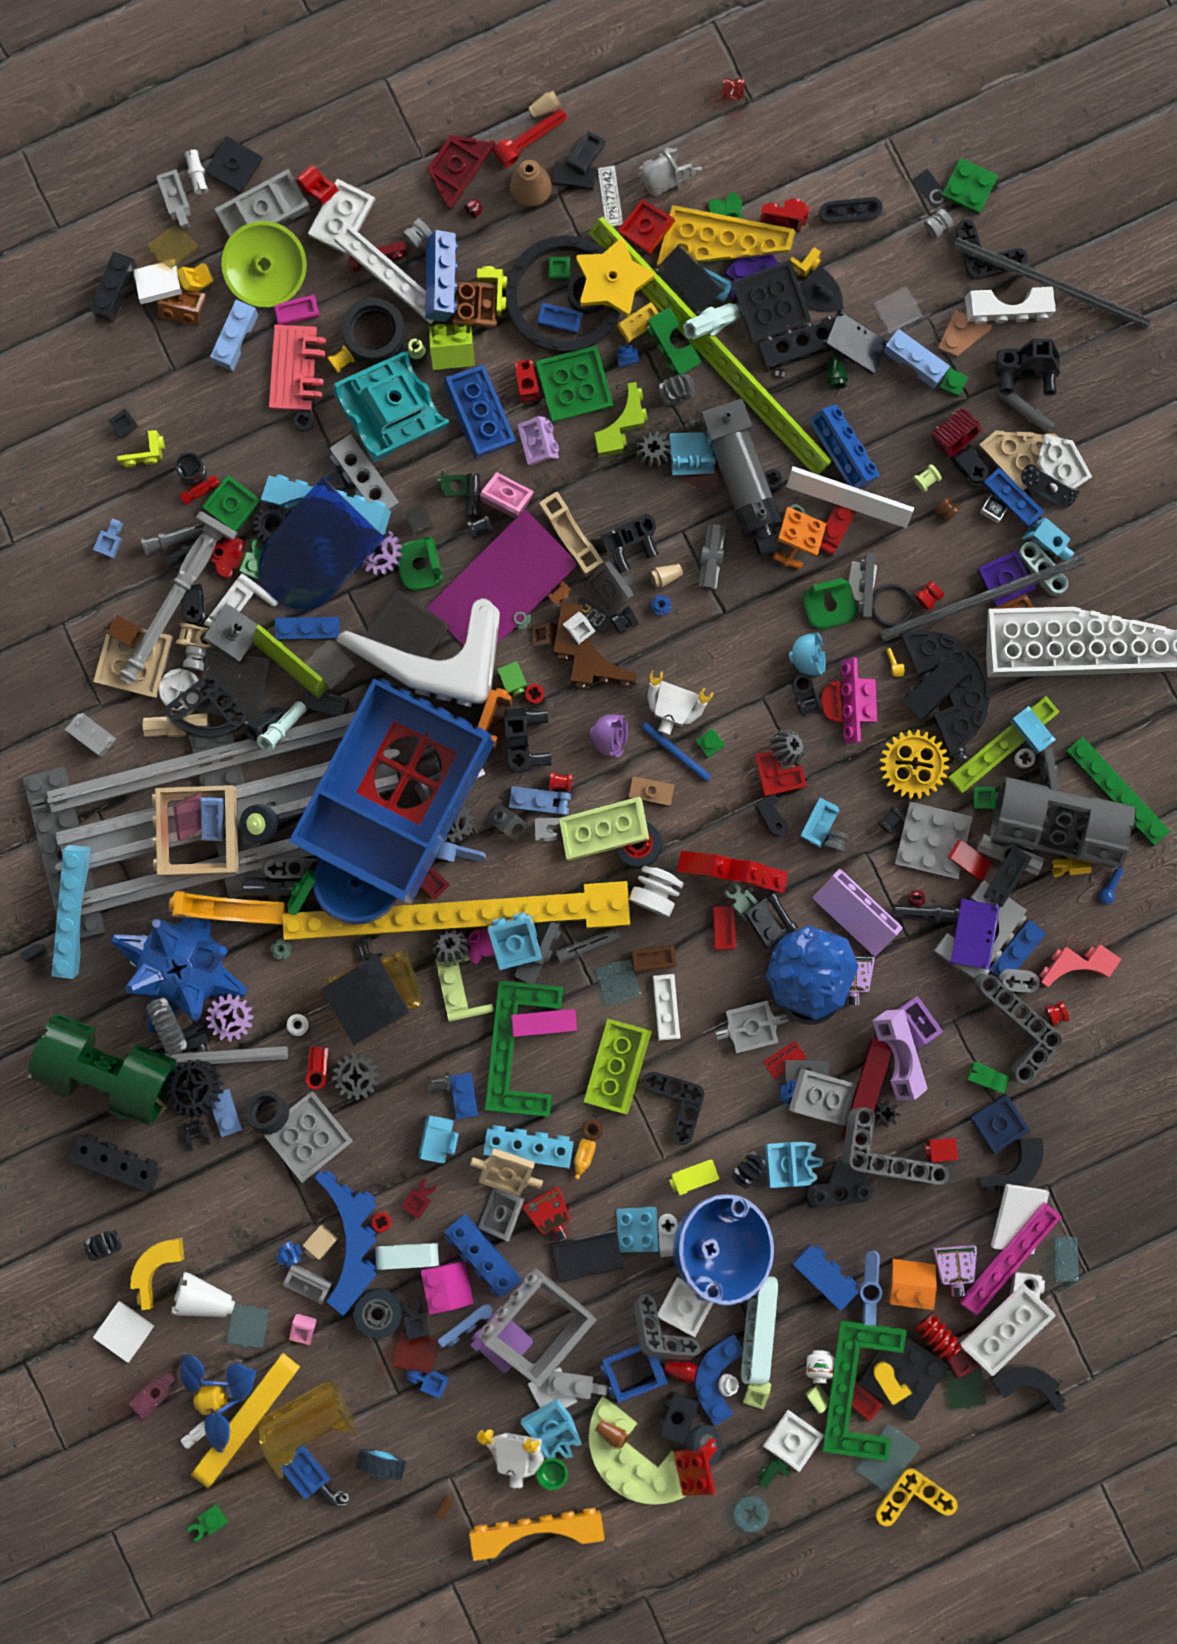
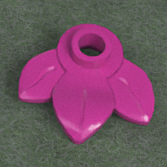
M488 928L472 931L467 939L470 947L469 959L477 965L482 956H495Z

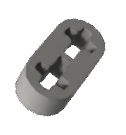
M1006 969L1000 973L998 979L1010 991L1034 992L1040 985L1039 977L1032 971ZM1011 977L1016 980V981H1009L1008 983L1006 982V980H1007V979H1010ZM1030 978L1032 979V982H1028V984H1025V983L1023 982V981H1029Z

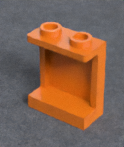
M496 688V691L490 690L478 727L489 732L498 703L501 702L511 706L512 698L509 696L508 691ZM492 735L491 739L495 742L492 749L496 750L498 738Z

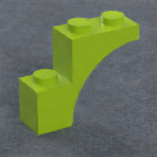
M636 382L628 383V401L619 419L610 427L594 433L599 458L624 453L623 447L627 446L625 433L621 434V432L644 428V421H648L646 409H642L640 401L643 400L642 389L637 388Z

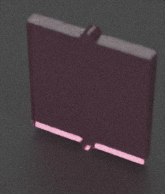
M200 792L184 797L183 801L173 806L177 839L179 841L190 835L193 836L196 831L201 829Z

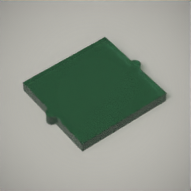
M981 1366L959 1379L955 1378L951 1369L945 1371L950 1409L964 1407L970 1409L971 1406L986 1404Z

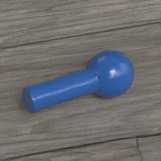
M1121 867L1115 869L1106 888L1098 892V900L1101 904L1109 905L1114 901V890L1125 869Z

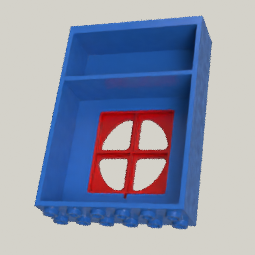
M383 678L380 681L373 679L289 842L412 904L495 742L491 739L492 735L488 731L478 726L476 729H473L468 721L457 717L455 720L450 712L440 707L435 710V706L423 698L419 697L418 701L415 700L416 697L403 688H400L399 691L396 690L397 687ZM408 736L419 738V744L406 766L384 756V750L394 741ZM429 744L436 747L442 762V774L438 782L432 781L415 771L419 759ZM379 763L401 773V778L388 801L380 797L375 786V769ZM410 779L416 780L433 790L432 796L419 806L409 809H401L397 806V802Z

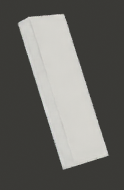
M674 974L653 976L659 1041L680 1039Z

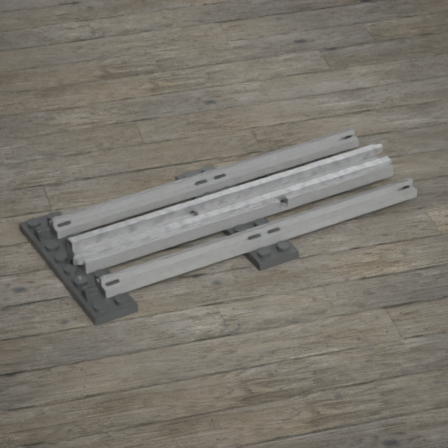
M357 711L290 728L286 731L284 739L278 741L271 752L264 751L257 742L249 739L235 742L233 733L216 738H203L188 734L193 754L71 786L65 767L23 777L56 917L62 869L61 853L63 856V849L68 845L91 848L89 870L81 908L80 939L106 933L102 910L225 879L229 899L243 897V877L267 878L262 870L263 863L267 859L313 856L314 854L290 843V839L261 846V843L249 841L242 834L239 821L243 811L254 804H264L270 807L275 812L277 821L303 814L330 761L245 783L241 764L341 739ZM390 746L384 750V756L391 760L400 755L399 750H391ZM382 763L377 764L375 769V786L378 794L395 790L399 782L397 771ZM199 776L201 787L230 785L236 787L238 874L159 876L156 873L95 889L91 869L157 852L153 848V837H156V828H153L152 822L153 815H156V807L84 826L79 824L76 807ZM223 799L224 840L215 841L219 857L194 864L227 862L225 799ZM200 800L168 803L169 849L202 841Z

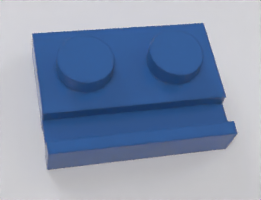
M304 1444L278 1464L279 1468L305 1500L331 1479Z

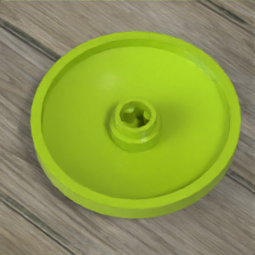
M256 221L240 227L228 239L222 253L221 266L225 282L239 299L253 306L273 307L288 301L300 289L306 275V256L300 241L289 229L274 222Z

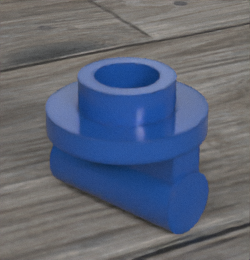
M631 345L621 346L620 350L616 352L619 368L640 363L637 349Z

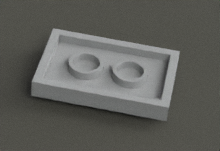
M801 1068L789 1110L845 1126L857 1084Z

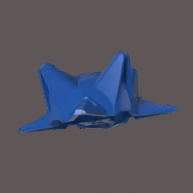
M184 918L180 923H170L157 919L153 921L152 932L149 936L114 934L111 941L119 951L136 965V973L125 987L128 994L148 995L149 1003L164 997L168 1001L173 1014L178 1009H181L195 1021L200 1019L205 1000L209 996L222 995L227 997L228 994H231L232 997H237V995L244 997L247 988L223 967V958L228 951L225 946L216 942L210 936L211 920ZM176 964H177L178 966H181V965L183 966V965H185L184 967L181 968L180 971H179L178 969H176V970H171V969L175 968L174 966H175ZM148 1014L147 1030L157 1033Z

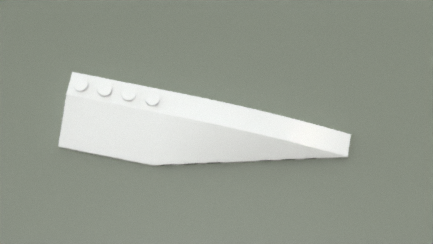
M1077 607L989 609L986 648L987 676L1022 677L1177 671V629L1172 630L1146 622L1126 620L1114 615H1103L1100 612L1085 611Z

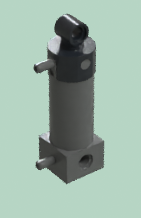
M743 399L703 411L699 424L709 449L713 448L742 536H755L754 541L760 557L780 551L781 544L780 541H777L778 535L773 529L782 524V519L775 499L772 497L750 435L752 424Z

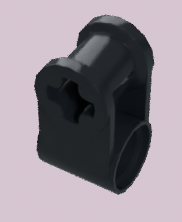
M967 445L953 455L951 459L955 467L963 474L971 486L980 487L987 478L988 469L979 458L975 449L971 445ZM974 473L977 475L981 473V478L979 476L974 477Z
M195 584L191 585L190 590H186L181 603L183 615L187 622L195 626H201L206 617L202 585ZM193 612H197V613H198V614L195 615V618H192V617H191V616H193Z
M806 674L796 676L792 681V690L800 715L805 717L809 712L815 710L822 711V704L812 679ZM797 680H805L808 685L807 689L800 690L796 684Z

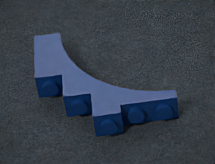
M321 1170L315 1176V1179L328 1191L336 1203L343 1220L346 1235V1256L343 1271L327 1303L344 1316L377 1275L375 1271L376 1266L367 1259L365 1262L361 1259L377 1240L374 1236L376 1232L368 1225L365 1227L361 1225L377 1204L374 1202L376 1198L368 1191L364 1193L359 1191L354 1197L352 1189L345 1184L340 1186L335 1182L336 1176L328 1170L325 1173Z

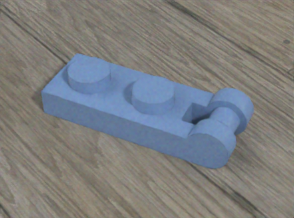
M512 786L509 808L569 815V808L567 807L568 801L571 800V794ZM554 799L560 800L559 807H553Z
M489 1304L482 1305L442 1335L437 1341L442 1347L445 1345L451 1347L460 1340L458 1336L465 1331L468 1334L477 1327L476 1322L481 1318H490L493 1312L492 1307Z

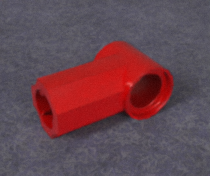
M310 1047L306 1083L313 1090H322L327 1084L329 1048ZM316 1074L321 1075V1084L313 1086L311 1078Z

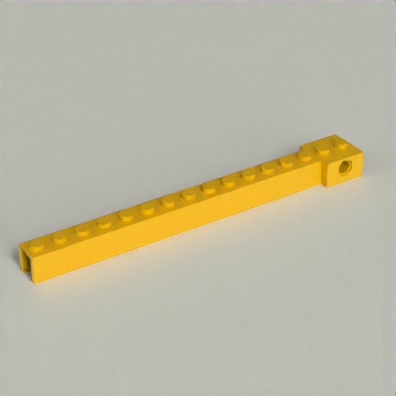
M627 881L584 884V893L393 906L383 917L366 924L343 923L330 917L325 911L301 912L296 915L291 913L282 914L284 940L286 941L489 927L495 919L504 918L505 921L511 920L513 915L525 912L526 915L531 914L534 924L550 923L551 921L586 920L587 929L630 926Z

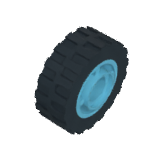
M360 1449L355 1467L374 1476L402 1480L407 1462L385 1452Z

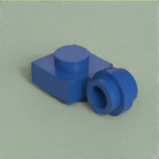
M411 1366L410 1369H407V1380L417 1384L419 1380L422 1381L421 1391L439 1399L441 1398L449 1377L431 1369H428L426 1376H423V1371L417 1367Z

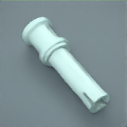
M295 702L277 723L269 725L267 732L257 738L260 748L266 752H271L275 748V744L284 739L286 731L307 711L305 709L306 706L302 702Z

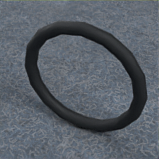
M884 585L875 591L873 595L872 614L879 623L887 627H893L910 620L914 613L915 603L911 593L901 585ZM890 588L903 591L910 602L909 613L902 621L896 623L882 620L875 609L878 595Z

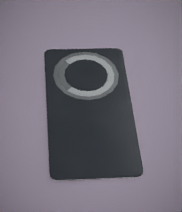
M928 169L913 178V182L934 208L947 201V199L941 197L944 189Z

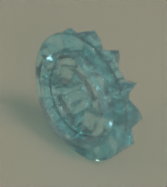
M755 1496L742 1498L736 1504L734 1512L738 1526L748 1532H756L763 1529L768 1523L770 1515L767 1504L760 1497ZM756 1505L755 1512L760 1518L752 1517L747 1522L748 1514L744 1509L752 1510Z

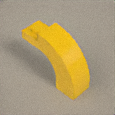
M182 1238L166 1240L152 1246L137 1261L131 1276V1289L140 1288V1292H137V1303L141 1305L142 1310L154 1307L152 1278L157 1268L164 1263L184 1260Z

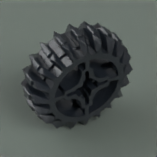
M196 1059L195 1063L192 1060H188L187 1065L180 1063L181 1069L176 1068V1074L174 1076L169 1075L172 1082L166 1084V1087L170 1088L166 1092V1095L171 1097L168 1100L169 1104L173 1105V1110L179 1111L180 1115L185 1116L187 1114L189 1118H193L194 1115L200 1118L202 1117V1112L208 1115L209 1107L216 1109L214 1102H221L218 1094L224 1093L223 1090L219 1089V1087L224 1085L223 1081L219 1080L222 1077L221 1074L216 1073V1067L210 1066L209 1062H203L200 1059ZM197 1072H203L208 1082L201 1081ZM182 1095L189 1096V1100L192 1101V1105H187L184 1102Z

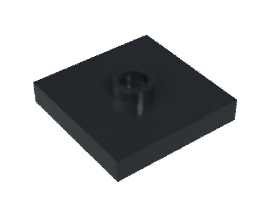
M226 136L205 169V173L241 194L263 158Z

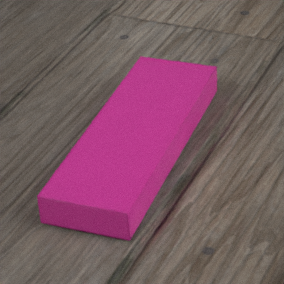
M575 1009L510 1015L512 1037L577 1031Z

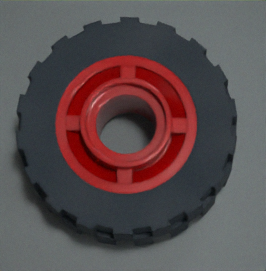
M647 821L649 840L644 841V846L641 849H634L633 844L615 849L621 861L633 868L650 866L658 859L662 851L661 835Z

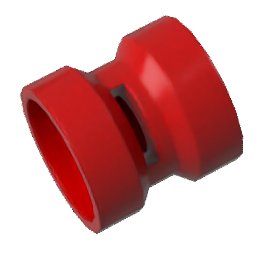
M929 581L923 591L915 594V599L924 609L929 611L934 606V603L940 601L945 595L934 582Z

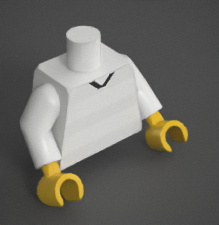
M652 670L649 677L650 684L647 694L650 710L655 713V718L662 720L658 731L670 735L674 725L683 727L684 724H691L699 718L707 706V702L711 700L714 694L712 692L709 697H706L703 693L706 688H703L699 694L669 684L662 681L663 672H661L659 678H655L653 676L654 670Z
M481 1430L477 1435V1440L479 1443L486 1445L491 1451L497 1464L498 1472L510 1475V1487L521 1488L523 1486V1477L535 1474L544 1460L540 1450L542 1439L511 1433H504L494 1438L492 1437L494 1434L492 1430H487L486 1433L484 1430Z

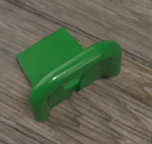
M424 537L401 544L403 549L398 552L403 557L397 558V561L400 563L397 566L404 587L411 591H419L440 585L443 581V572L435 540L432 537ZM417 558H430L431 565L421 570H416L413 568V561Z
M843 577L813 585L803 593L802 601L808 622L816 629L823 630L847 624L856 616L857 606L850 583L843 580ZM831 593L837 604L834 611L829 612L825 609L824 594Z

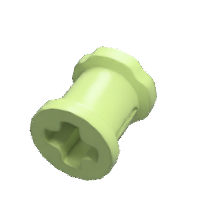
M930 464L926 471L919 476H914L913 479L917 486L923 492H926L930 485L936 481L939 482L942 480V477L938 470Z

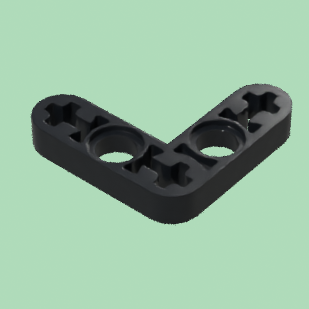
M969 219L961 220L956 227V236L966 240L965 231L961 232L965 225L966 228H970L968 232L969 240L967 241L981 247L974 222ZM1021 248L997 253V255H1002L1004 258L1007 256L1009 260H1012L1015 254H1017L1018 257H1022L1020 263L1023 266L1028 259L1026 251ZM961 252L967 274L973 280L1010 272L1008 269L1005 271L1006 268L1003 269V267L995 269L991 262L988 263L989 261H987V268L981 269L980 273L977 274L976 271H972L974 266L977 265L978 268L985 267L986 259L983 261L984 259L981 260L979 257L976 258L974 255L966 254L967 252Z
M649 1072L645 1075L643 1081L644 1086L648 1090L682 1100L673 1131V1139L679 1145L688 1144L693 1137L704 1099L703 1088L695 1083L657 1072ZM655 1075L657 1076L656 1080L663 1082V1077L667 1078L664 1092L659 1090L661 1088L659 1085H654L653 1088L649 1087L650 1083L647 1082V1079ZM672 1081H676L680 1085V1090L676 1094H671L668 1091V1084ZM683 1084H688L686 1088L688 1090H694V1087L698 1088L701 1096L692 1100L691 1095L685 1093V1098L680 1097L684 1089ZM687 1108H691L695 1112V1117L691 1121L684 1120L682 1116L683 1111ZM680 1121L685 1124H692L691 1129L687 1127L686 1134L689 1137L684 1139L683 1142H680L679 1137L676 1136L677 1132H681L683 1126H679Z

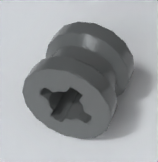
M829 829V838L825 842L824 847L845 852L846 848L844 845L845 841L849 839V835Z

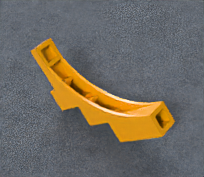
M175 892L169 901V912H172L174 917L283 925L282 914H286V903L228 899Z

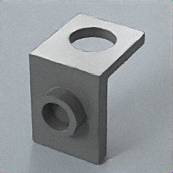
M499 803L486 819L487 822L504 832L515 842L519 841L529 827L525 821ZM516 824H520L521 828L519 832L513 834V827Z

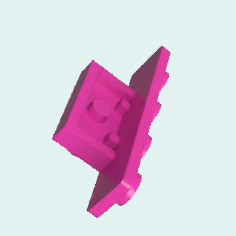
M856 657L841 661L842 713L844 716L843 735L845 744L848 745L861 742L860 722H877L875 679L858 678Z

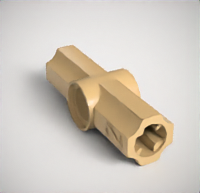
M193 714L184 718V720L191 724L210 727L208 714ZM167 715L166 717L143 718L145 737H183L188 734L176 727L168 719Z

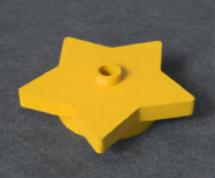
M623 238L619 239L603 254L576 256V261L586 279L580 301L581 306L602 304L613 307L629 317L635 292L654 279L655 276L653 271L632 261Z

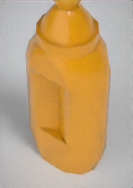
M584 1138L580 1141L574 1159L575 1179L579 1180L580 1175L590 1166L596 1142Z

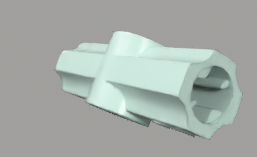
M731 303L716 309L709 307L698 317L684 323V334L688 339L692 338L693 340L708 333L711 336L715 335L725 326L738 321L740 309L736 304Z

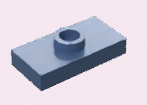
M202 797L200 800L201 840L223 841V798Z

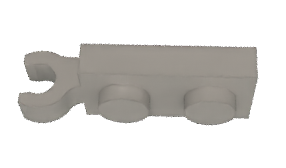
M553 1371L548 1377L546 1392L590 1399L591 1393L607 1395L608 1386L592 1383L593 1376Z

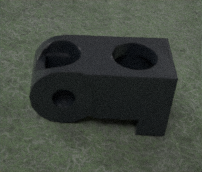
M269 708L264 714H261L254 720L248 719L243 724L248 739L257 742V738L267 732L268 726L277 723L283 716L282 708Z
M775 794L757 803L755 807L769 832L774 836H781L786 833L788 823L780 816L774 805L779 802Z

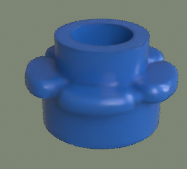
M657 595L651 601L650 607L656 615L662 616L670 612L671 601L668 597Z

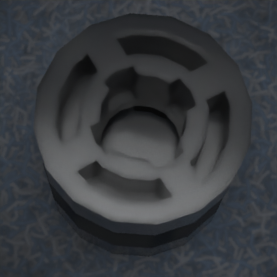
M629 606L624 608L620 614L615 613L610 616L620 635L625 633L627 628H634L639 625Z

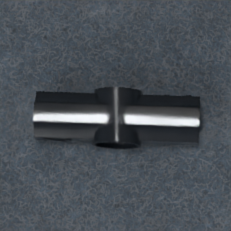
M243 877V897H266L270 901H282L285 897L292 896V888L295 883L300 882L301 878Z

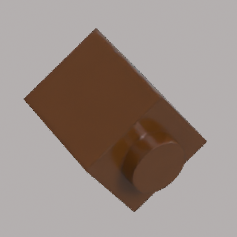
M118 615L115 619L112 618L107 626V634L132 649L143 632L139 626Z

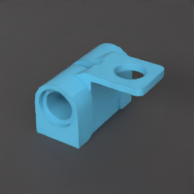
M431 1115L426 1116L418 1158L445 1163L447 1153L455 1154L458 1133L452 1131L454 1120Z

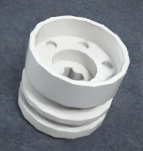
M643 866L641 872L649 877L638 876V880L645 884L644 888L634 886L629 901L660 915L670 917L675 904L667 899L668 895L678 897L680 893L673 890L672 886L682 889L684 883L664 870Z

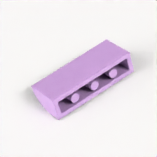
M841 869L812 897L874 957L903 928Z

